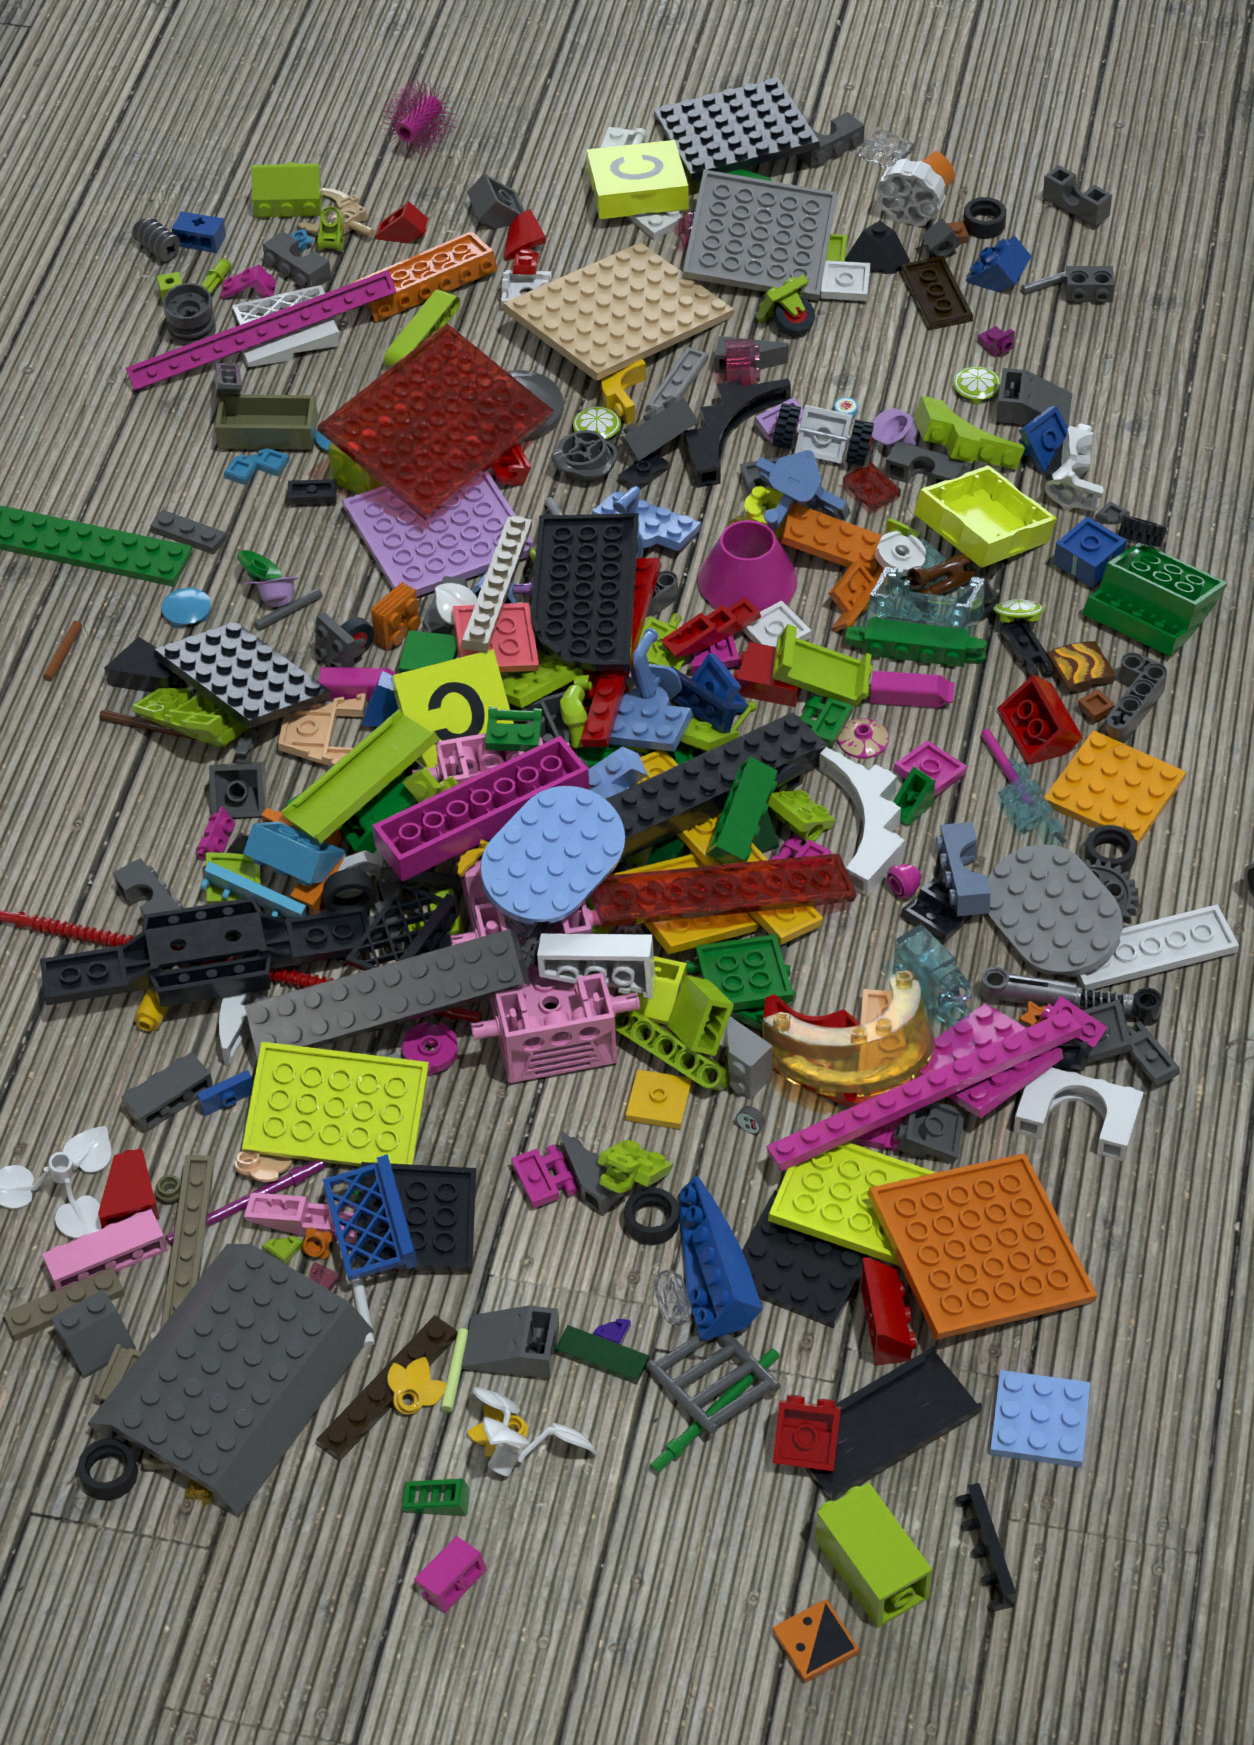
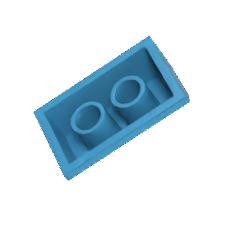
M277 821L254 823L243 854L252 857V862L258 865H270L274 867V872L284 876H289L290 874L297 878L296 881L298 883L312 886L313 883L324 882L343 858L345 850L325 841L320 846L298 829Z

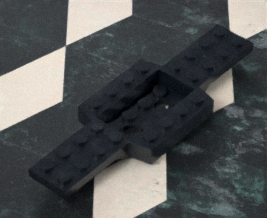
M251 897L145 914L142 932L122 946L40 959L46 1006L145 989L152 991L160 1007L271 989L274 968L347 957L370 926L366 906L282 919L262 913L255 899ZM227 936H241V938L235 942H230L226 940ZM183 943L186 945L184 949L179 951L171 949L172 945ZM240 955H244V956L247 957V958H240V959L228 960L230 957L240 956ZM209 960L222 961V962H216V963H210V964L199 965V964H201L203 961H209ZM179 965H192L191 967L170 970Z

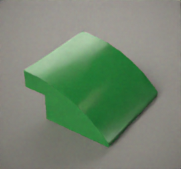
M1139 542L1107 563L1100 588L1088 596L1082 614L1168 656H1172L1188 641L1206 619L1225 590L1227 582Z

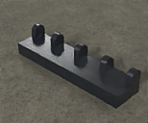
M980 1483L968 1485L967 1494L957 1496L955 1503L957 1507L968 1505L972 1519L964 1521L963 1528L965 1531L976 1530L981 1546L971 1551L973 1558L985 1557L990 1574L981 1577L982 1586L994 1585L998 1599L989 1603L990 1610L995 1612L1012 1608L1015 1605L1016 1591Z

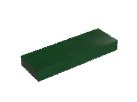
M567 1325L555 1348L557 1355L634 1384H638L646 1368L645 1365L649 1361V1355L569 1325Z

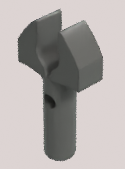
M253 728L247 738H240L236 753L240 755L236 762L252 761V749L261 735L259 728Z

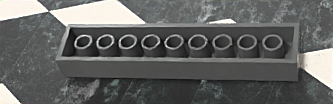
M507 929L245 1005V1010L258 1059L261 1042L317 1048L495 997L496 992L526 988L530 986L517 932Z

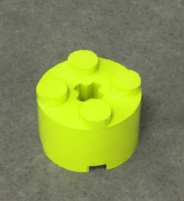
M761 486L753 488L752 493L745 500L744 521H757L768 526L764 519V513L769 509H776L783 493L774 488H764ZM785 517L779 528L773 531L778 541L782 537Z

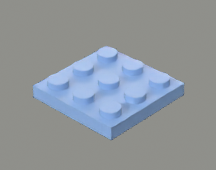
M1000 1370L990 1455L1082 1468L1090 1382Z

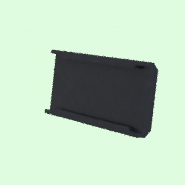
M935 1346L835 1404V1406L841 1407L834 1471L805 1468L827 1499L833 1501L851 1488L870 1479L982 1411V1404L980 1402L976 1403L936 1353L937 1349Z

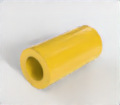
M148 989L134 1015V1021L144 1031L158 1030L170 1006L160 1007L152 991Z

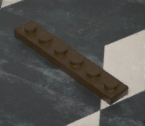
M434 1315L316 1439L317 1445L338 1461H341L394 1405V1392L390 1389L387 1382L388 1371L392 1364L397 1363L406 1369L412 1361L425 1357L430 1367L456 1339L457 1330Z

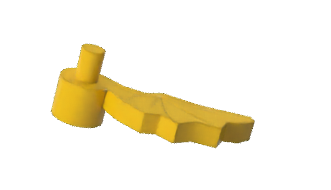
M481 840L478 849L466 851V854L461 856V860L457 864L460 877L476 863L477 858L483 855L489 842Z

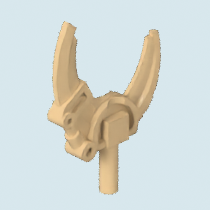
M322 188L323 196L335 200L336 206L344 214V234L354 230L370 238L373 237L374 229L359 223L367 220L365 207L359 205L357 195L349 196L339 190ZM337 214L331 216L329 224L336 222ZM302 222L297 225L300 229L306 230L310 234L318 235L320 224Z

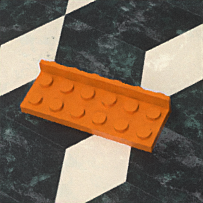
M471 231L351 283L389 270L397 293L366 304L371 309L373 320L379 322L427 301L436 289L448 292L497 271V265L493 250Z

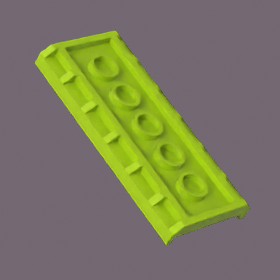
M398 709L285 807L281 813L293 827L321 846L327 837L335 830H339L343 823L356 812H360L367 802L375 795H379L382 789L396 777H400L407 767L415 760H419L422 754L431 746L436 745L440 739L434 731H428L403 715L401 710Z

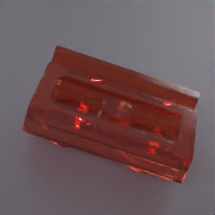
M869 462L865 468L860 467L843 476V484L872 511L892 501V498H899L901 496V489L872 462Z

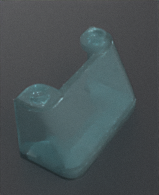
M885 567L870 594V609L878 618L950 628H965L977 625L983 617L985 579L972 577L966 588L959 587L956 598L910 592V581L905 580L904 582L899 578L897 574L898 568Z

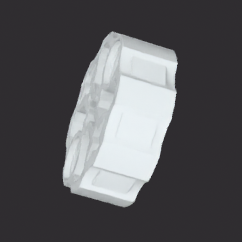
M908 159L897 160L895 165L887 167L877 186V191L879 192L877 201L881 209L886 211L892 220L902 224H912L915 227L926 225L927 221L936 218L946 198L944 194L945 182L927 163L922 161L914 162Z

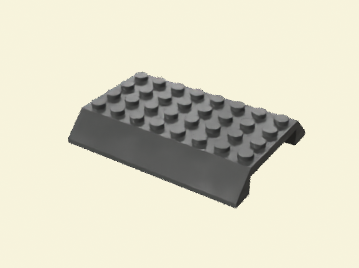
M226 1244L88 1422V1426L110 1439H115L119 1434L213 1492V1503L239 1518L361 1352L366 1336L369 1333L374 1334V1330L350 1302L254 1245Z

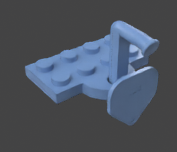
M811 450L779 458L776 464L760 456L756 467L759 475L763 477L762 481L783 493L776 509H769L764 513V519L771 530L775 531L779 528L794 500L804 502L814 509L820 507L826 510V515L847 520L851 513L847 502L820 486L821 477L814 453Z
M637 486L631 487L626 493L614 491L592 511V514L639 513L637 558L642 557L643 548L651 547L656 543L679 551L701 528V522L693 520L689 516H682L671 512L667 508H660L649 504L645 500H639L640 488Z
M652 628L644 631V635L633 653L634 665L631 669V676L637 688H633L623 696L609 744L675 752L693 717L691 708L671 706L670 700L682 689L678 673L671 667L649 664L646 654L651 644L658 639V633Z

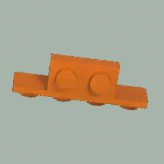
M860 560L852 563L828 593L843 612L831 627L834 632L842 629L847 630L848 626L856 624L858 615L867 610L869 601L876 597L882 590L880 587L892 578L887 570L880 566L871 576Z

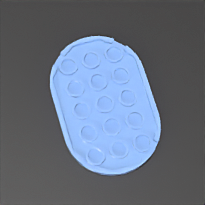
M558 786L536 794L503 826L485 848L480 871L482 887L487 898L504 915L527 924L546 921L554 923L570 916L586 901L619 863L625 844V831L620 816L614 807L603 797L584 788Z

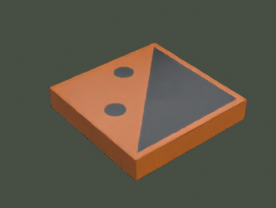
M827 1599L772 1627V1633L804 1683L859 1655L858 1646Z

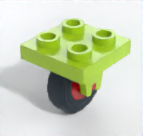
M804 274L797 278L791 277L784 282L783 286L779 288L773 287L766 292V298L760 303V308L755 316L760 324L773 317L776 327L782 333L789 336H800L811 329L815 320V310L806 298L801 297L809 282Z

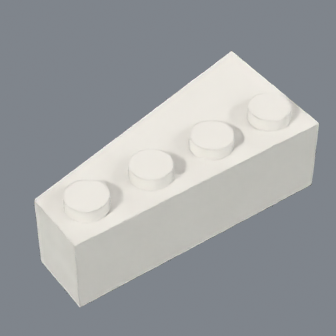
M541 934L537 954L540 977L575 984L577 977L603 973L606 986L618 988L619 993L629 994L630 991L643 993L645 998L653 999L655 966L652 935Z

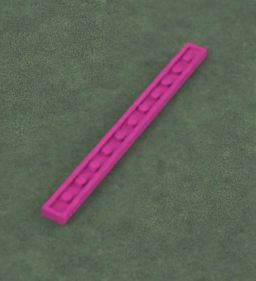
M389 270L126 367V371L133 389L136 391L393 295L397 291Z
M1066 1010L766 1146L767 1153L779 1171L782 1172L1082 1035V1027Z

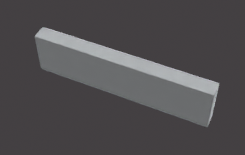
M687 347L646 405V412L652 409L656 410L663 405L664 401L672 396H675V398L683 397L707 363L708 353Z

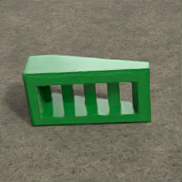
M463 1478L407 1481L404 1487L402 1511L405 1513L450 1516L467 1515L470 1488ZM416 1491H420L418 1503H415ZM429 1492H432L431 1502H428ZM441 1493H445L444 1501H440Z

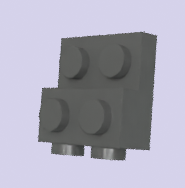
M936 1101L901 1117V1124L897 1125L893 1135V1139L898 1141L897 1150L922 1159L926 1154H930L954 1163L959 1155L965 1111Z

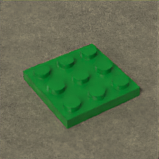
M776 934L696 946V957L702 979L710 980L734 1004L732 1011L765 1006V997L773 994L785 1003L793 1002V991Z

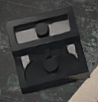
M934 878L920 888L917 898L902 908L900 916L945 943L972 915L957 916L955 905L951 906L949 902V889L951 888H946L945 883Z

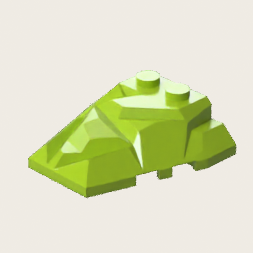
M159 688L132 705L133 712L166 728H172L200 742L211 743L215 747L228 745V742L241 736L248 729L200 692L191 694V688Z

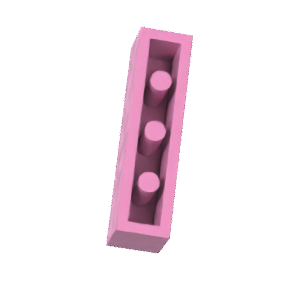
M150 1209L145 1212L136 1213L118 1223L109 1224L89 1235H82L62 1246H55L49 1251L42 1253L55 1290H58L111 1267L114 1268L115 1272L166 1252L167 1246L161 1228Z

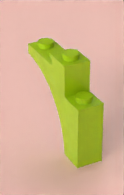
M921 395L913 417L922 440L945 445L950 458L970 463L977 460L1017 470L1025 449L1023 444L1015 443L983 431L956 415L943 400Z

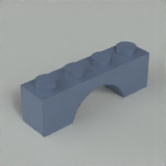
M973 822L941 825L940 836H936L937 852H942L940 854V864L942 870L946 869L944 873L946 888H951L949 889L950 905H955L957 916L990 913L991 893L986 875L972 872L964 866L976 860L977 838Z

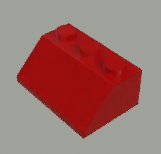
M1034 674L997 707L1023 756L1030 765L1063 756L1083 739L1052 683Z
M869 1257L863 1258L861 1294L875 1366L907 1362L911 1360L912 1350L916 1349V1338L914 1331L909 1332L908 1324H911V1313L909 1306H904L903 1298H906L904 1281H899L896 1269Z

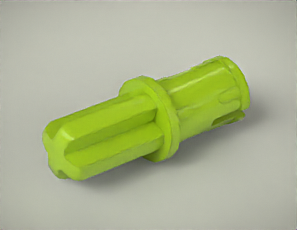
M219 259L216 266L207 272V277L201 284L209 291L210 295L218 285L223 283L225 275L231 270L232 265L227 259Z

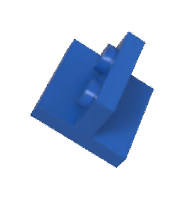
M1050 406L1019 430L1022 438L1018 441L1025 448L1022 457L1031 456L1039 473L1047 471L1051 459L1067 435V426L1057 406Z
M708 653L691 679L735 707L737 713H744L749 705L739 694L742 687L718 656Z

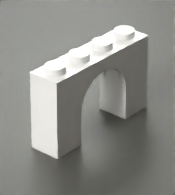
M1051 1067L1025 1086L1015 1116L1014 1132L1041 1139L1049 1114L1056 1106L1069 1101L1084 1102L1093 1106L1104 1120L1099 1137L1097 1155L1125 1162L1140 1113L1144 1092L1132 1087H1123L1108 1083L1102 1079H1093L1076 1072H1066Z

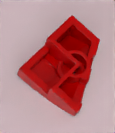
M531 209L522 212L510 223L504 252L505 261L515 259L516 252H520L522 249L546 244V236Z

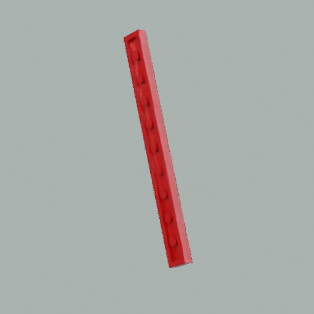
M637 558L630 670L633 664V653L638 646L661 569L660 558ZM601 671L581 737L583 747H608L630 671Z

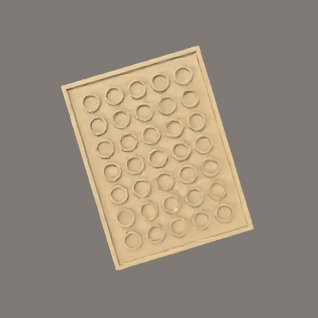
M641 242L503 303V311L596 381L732 318L734 315V309L693 279L683 278L682 271Z

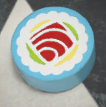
M843 397L834 403V411L853 415V419L858 413V403L852 398Z

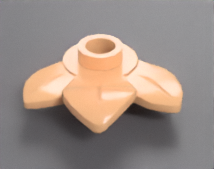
M242 1151L237 1155L234 1164L236 1171L240 1174L251 1176L258 1181L272 1182L278 1180V1174L285 1172L291 1166L292 1159L262 1155L258 1152Z

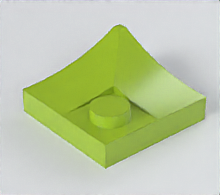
M206 853V866L210 861L261 885V865L252 862V857L234 853ZM211 883L207 888V904L243 899L232 893L229 899L225 900L222 898L224 889Z

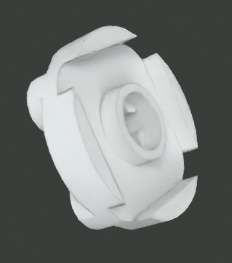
M894 531L881 537L874 555L879 564L893 578L900 579L903 576H907L909 569L915 566H923L926 549L916 537L910 534L908 537L900 535L901 532ZM897 552L900 554L904 553L905 556H900L897 554Z

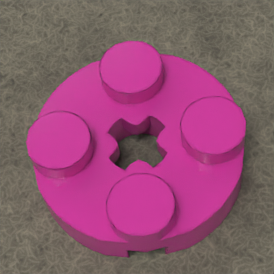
M428 1022L420 1023L412 1027L404 1037L402 1046L404 1059L429 1062L428 1077L447 1069L458 1058L457 1037L451 1028L441 1023H437L438 1026L428 1025ZM429 1045L432 1047L436 1045L433 1051H426L425 1046Z

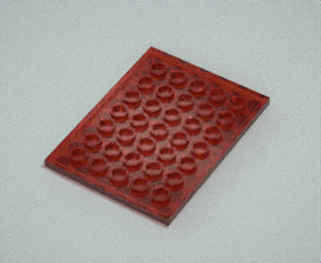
M446 323L318 424L317 431L426 521L551 418L554 410Z

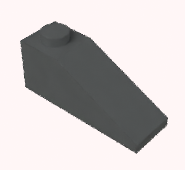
M215 363V397L220 399V394H240L242 381L239 364Z

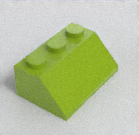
M319 163L251 165L252 202L255 218L321 215L323 193Z

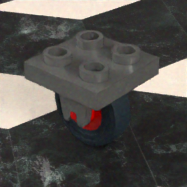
M325 612L317 615L314 654L318 660H321L328 667L354 668V659L363 655L372 644L375 635L374 628L365 619L360 617L351 618L339 626Z

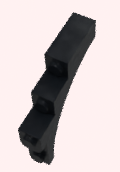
M789 378L742 386L740 380L717 384L718 404L700 407L701 428L684 431V450L697 488L721 484L719 456L724 443L731 433L745 420L756 413L791 399Z

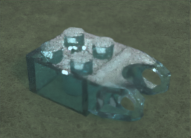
M922 924L895 939L893 963L895 979L899 983H903L917 1001H921L937 1018L948 1025L954 1026L963 1019L969 1018V1008L965 1001L972 998V990L967 979L956 967V958ZM959 987L965 989V995H960ZM955 1007L962 1011L964 1016L960 1019H954L949 1016L948 1011Z

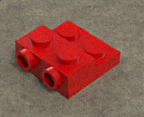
M787 1395L786 1400H780L772 1463L834 1471L841 1407L835 1406L836 1401L817 1399V1404L805 1403V1397L798 1395Z

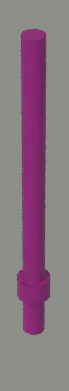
M319 1160L313 1161L301 1168L297 1166L289 1170L287 1175L251 1193L275 1194L293 1184L297 1186L305 1182L307 1177L324 1169L325 1166ZM251 1193L209 1213L207 1227L247 1208ZM175 1231L166 1235L170 1245H173Z

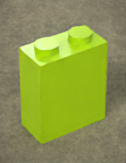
M685 975L667 1026L691 1051L716 1056L734 1004L710 980Z

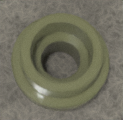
M174 1175L161 1177L155 1187L156 1196L159 1200L167 1203L177 1201L180 1197L182 1181Z

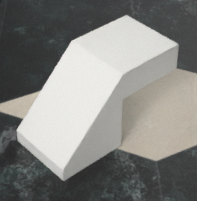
M362 851L345 857L338 871L358 869L367 873L384 865L383 856ZM346 889L335 896L342 899H350L362 894L363 890Z

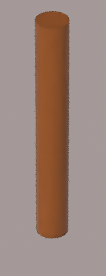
M73 621L43 675L46 681L53 680L82 627L79 621Z

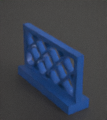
M388 1154L377 1157L378 1163L323 1179L349 1281L405 1264L407 1269L419 1266ZM371 1174L376 1175V1181L370 1189L359 1184L363 1177ZM344 1183L349 1188L343 1197L332 1193L331 1186ZM355 1189L366 1194L360 1205L349 1201ZM372 1197L383 1201L377 1213L366 1209ZM344 1206L356 1210L349 1221L338 1216ZM362 1213L373 1218L366 1230L355 1225ZM379 1221L389 1225V1229L384 1237L372 1233ZM350 1230L362 1234L355 1246L344 1240ZM368 1238L379 1242L373 1254L361 1249ZM385 1246L396 1250L397 1257L383 1260L378 1256ZM357 1254L369 1259L364 1267L352 1270L351 1263Z

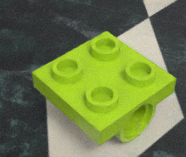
M802 790L772 793L766 801L770 806L769 812L805 842L808 840L816 841L825 829H832L836 821L828 814L829 811L825 807L817 805L810 799V795Z

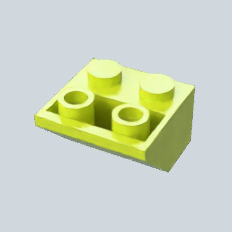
M654 956L655 984L653 999L645 998L643 993L637 992L640 1010L636 1011L653 1022L668 1025L684 977L687 975L686 963Z

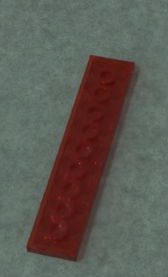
M836 853L609 875L590 896L601 926L612 927L854 902L857 894L840 854Z

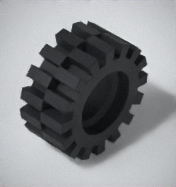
M1124 515L1118 535L1142 544L1161 547L1167 528L1148 520Z

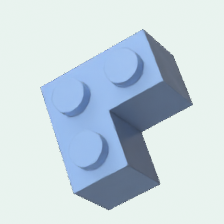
M625 747L619 748L588 769L590 791L604 799L630 788L648 776L639 754Z

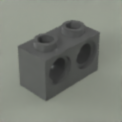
M1066 266V302H1113L1115 286L1113 266Z

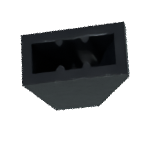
M140 637L134 640L104 667L107 682L113 687L152 693L159 688H181L185 681L154 658V649L157 647Z

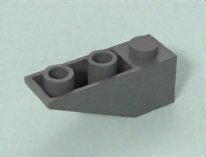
M719 336L715 351V373L740 375L786 364L789 358V343Z
M563 1131L560 1133L561 1152L566 1159L569 1171L575 1177V1185L582 1201L604 1216L626 1196V1192L617 1193L600 1185V1178L606 1173L607 1167L597 1163L599 1155L585 1149L577 1138L570 1137Z

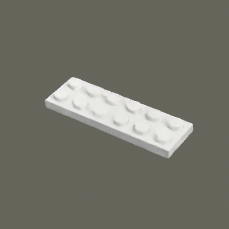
M1218 904L1122 928L1121 942L1114 954L1100 967L1086 974L1079 975L1077 978L1082 989L1084 990L1086 987L1088 991L1093 988L1096 989L1238 952L1239 944Z

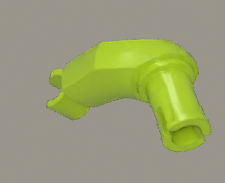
M589 675L575 676L574 685L569 686L560 700L561 717L563 723L569 728L571 747L573 748L583 747L581 737L585 727L584 723H586L588 718L582 703L585 697L584 691L592 689V682H588Z

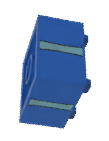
M1087 516L1056 542L1053 564L1093 588L1102 580L1107 563L1125 552L1126 540Z

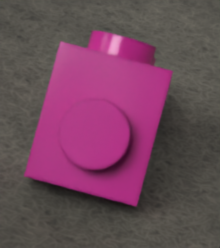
M258 264L252 268L245 269L234 277H228L223 282L221 297L226 299L251 286L263 298L274 296L276 281L272 275L268 274Z
M1062 996L1059 997L1054 1006L1047 1005L1039 1018L1046 1020L1068 1010L1082 1027V1035L1075 1039L1079 1042H1088L1090 1049L1095 1047L1107 1029L1104 1024Z

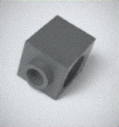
M943 218L921 235L926 242L923 247L930 256L935 254L937 257L944 256L945 258L962 244Z

